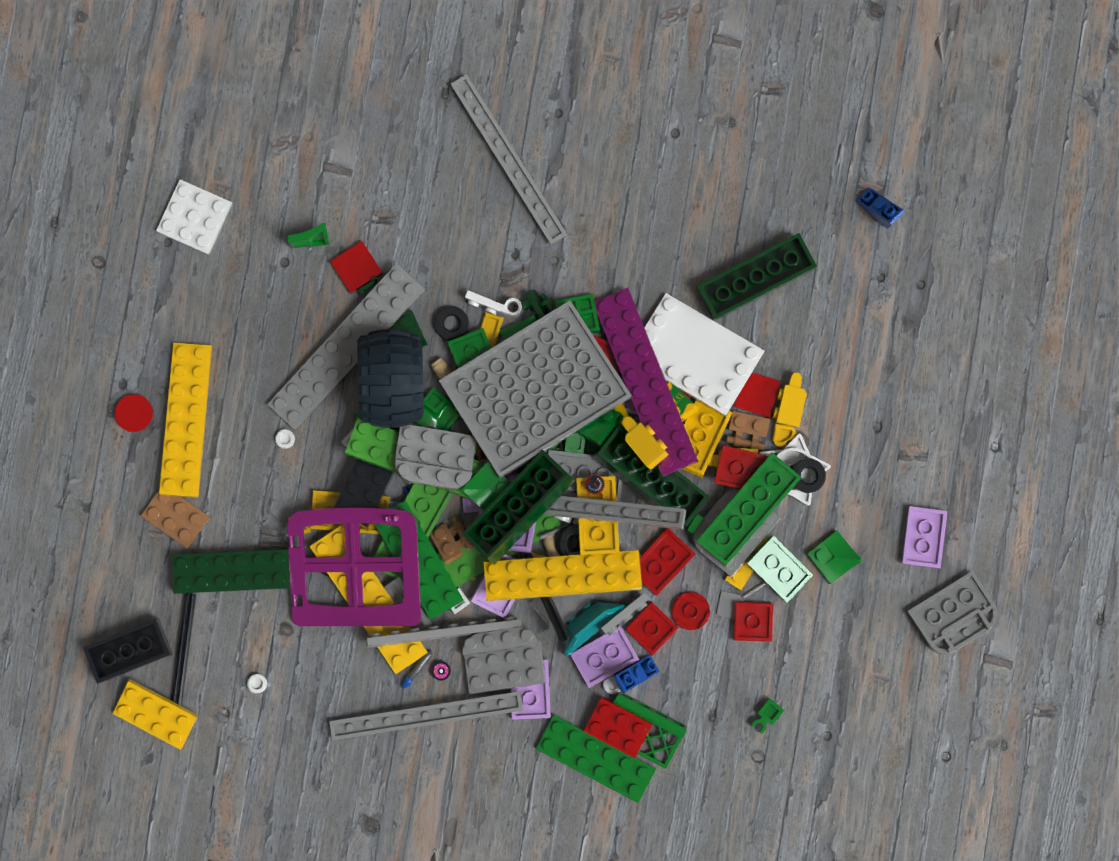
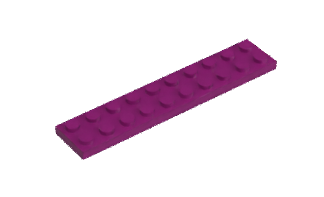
M629 288L595 301L596 312L626 387L632 395L631 399L640 422L645 426L649 425L655 432L653 436L656 440L661 439L667 446L665 450L669 455L657 464L661 475L664 477L699 462Z

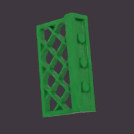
M619 691L614 703L657 725L660 730V734L650 736L648 733L644 740H649L651 750L643 752L639 749L637 754L666 769L688 726ZM672 733L678 736L675 743L667 745L664 735ZM662 736L664 746L654 749L651 739ZM666 749L668 757L665 763L657 759L655 752Z

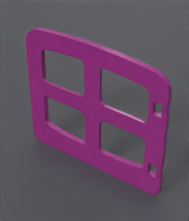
M334 507L302 510L291 515L288 520L287 532L289 539L292 620L295 625L415 626L421 621L418 536L416 519L412 513L404 509ZM344 524L346 555L344 557H306L304 544L305 527ZM360 524L398 526L401 530L402 556L364 557L361 554ZM293 536H299L300 547H294ZM308 572L345 573L348 581L349 604L347 606L310 603L307 598L306 574ZM402 572L404 601L389 605H364L363 573ZM296 595H302L303 605H297Z

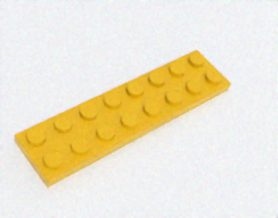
M173 343L159 495L199 498L212 345Z
M342 525L309 546L316 557H344L346 555L345 529ZM327 572L349 604L347 575L343 572ZM374 572L363 573L364 605L395 604ZM363 626L369 636L375 633H382V636H387L392 631H401V634L409 633V630L412 629L410 626ZM421 641L378 647L395 674L428 653Z
M639 550L620 551V554L568 555L498 561L495 565L491 562H484L486 601L641 590Z

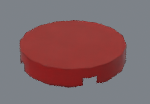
M130 394L125 396L118 402L115 408L117 423L128 432L137 433L143 431L153 420L154 410L152 404L141 395Z
M695 592L684 593L674 601L672 616L675 623L681 628L697 630L707 623L710 616V606L702 595Z

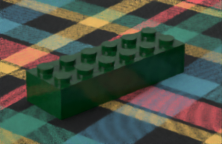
M797 233L697 285L696 289L712 320L717 321L815 270L817 265L800 233Z
M618 424L604 444L597 448L592 457L651 505L685 509L684 527L688 526L709 495L679 471L663 477L658 465L652 470L649 469L625 441L626 434L629 432L621 424Z
M542 450L462 535L495 565L575 480Z
M288 549L172 555L173 594L291 588Z

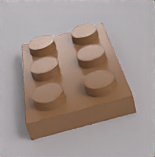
M159 490L141 514L143 518L187 549L190 548L211 518L180 496L159 495Z

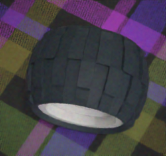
M379 329L368 332V335H361L357 340L360 420L363 423L370 422L372 426L382 428H399L411 425L413 421H420L424 412L422 339L418 334H410V331L401 329Z

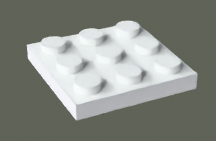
M179 180L156 232L209 255L233 203L183 180Z

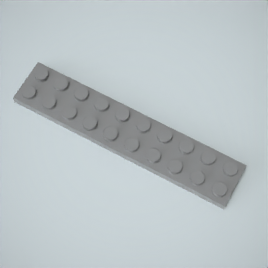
M396 263L267 405L294 430H297L358 364V338L361 335H368V332L390 329L425 289Z

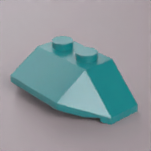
M590 602L583 608V614L580 616L575 614L569 619L567 632L570 636V641L565 643L564 654L566 657L624 610L626 606L623 604L602 602L593 604Z

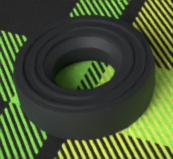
M445 307L435 317V329L439 336L445 340H454L464 336L468 331V316L459 307ZM449 316H455L459 320V327L454 331L447 330L444 326V321Z
M802 459L793 466L792 470L801 476V472L804 469L811 468L815 471L816 478L812 483H805L800 479L795 488L804 493L816 492L825 483V469L815 459Z
M567 525L558 532L555 539V547L560 556L580 555L579 526ZM574 535L577 538V545L574 549L570 550L567 547V539L569 536Z

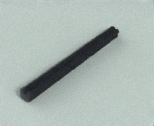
M519 552L522 559L533 558L531 553ZM540 597L560 642L563 644L570 641V636L552 597Z
M189 593L185 595L172 701L180 706L183 703L196 595Z

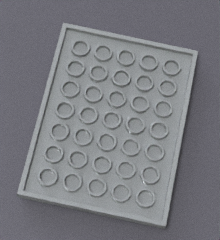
M568 301L439 380L499 478L533 459L542 450L546 451L632 398V395L571 301Z

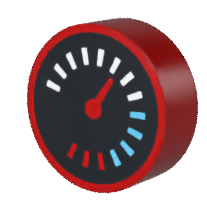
M591 475L587 478L585 487L590 494L597 495L603 492L605 482L601 476Z

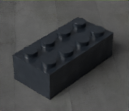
M357 459L334 507L379 508L395 472ZM361 523L360 528L368 531L371 524Z
M153 619L83 647L97 684L173 655L159 619Z

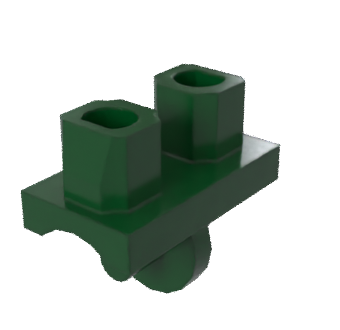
M536 290L527 293V297L521 302L525 311L531 308L535 309L536 314L533 316L536 317V320L554 310L550 304L554 301V298L550 297L547 299L544 293L539 296Z

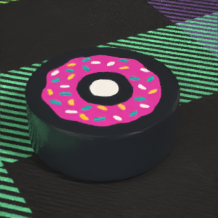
M439 661L433 665L431 672L436 680L443 681L450 676L451 668L448 663Z

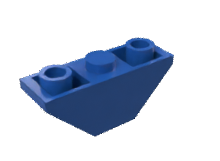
M870 187L856 200L876 222L886 229L892 226L905 212L902 208Z
M651 655L617 673L613 678L622 694L660 671Z

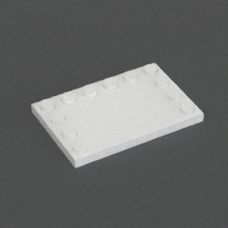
M667 293L645 326L666 382L669 383L671 381L679 390L723 416L727 415L765 352Z

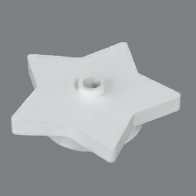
M798 434L783 450L759 452V454L767 456L771 452L774 453L790 468H793L798 461L805 458L819 461L823 465L825 472L831 467L828 463L810 455L801 434ZM806 468L801 472V479L805 483H812L816 478V473L813 469ZM795 486L788 493V495L807 506L811 504L812 493L801 492Z

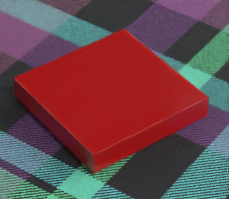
M363 241L330 261L351 294L369 283L372 278L383 274Z
M752 372L736 398L733 407L770 418L781 381Z
M652 601L625 628L652 656L679 629Z
M734 602L733 640L772 642L773 603Z

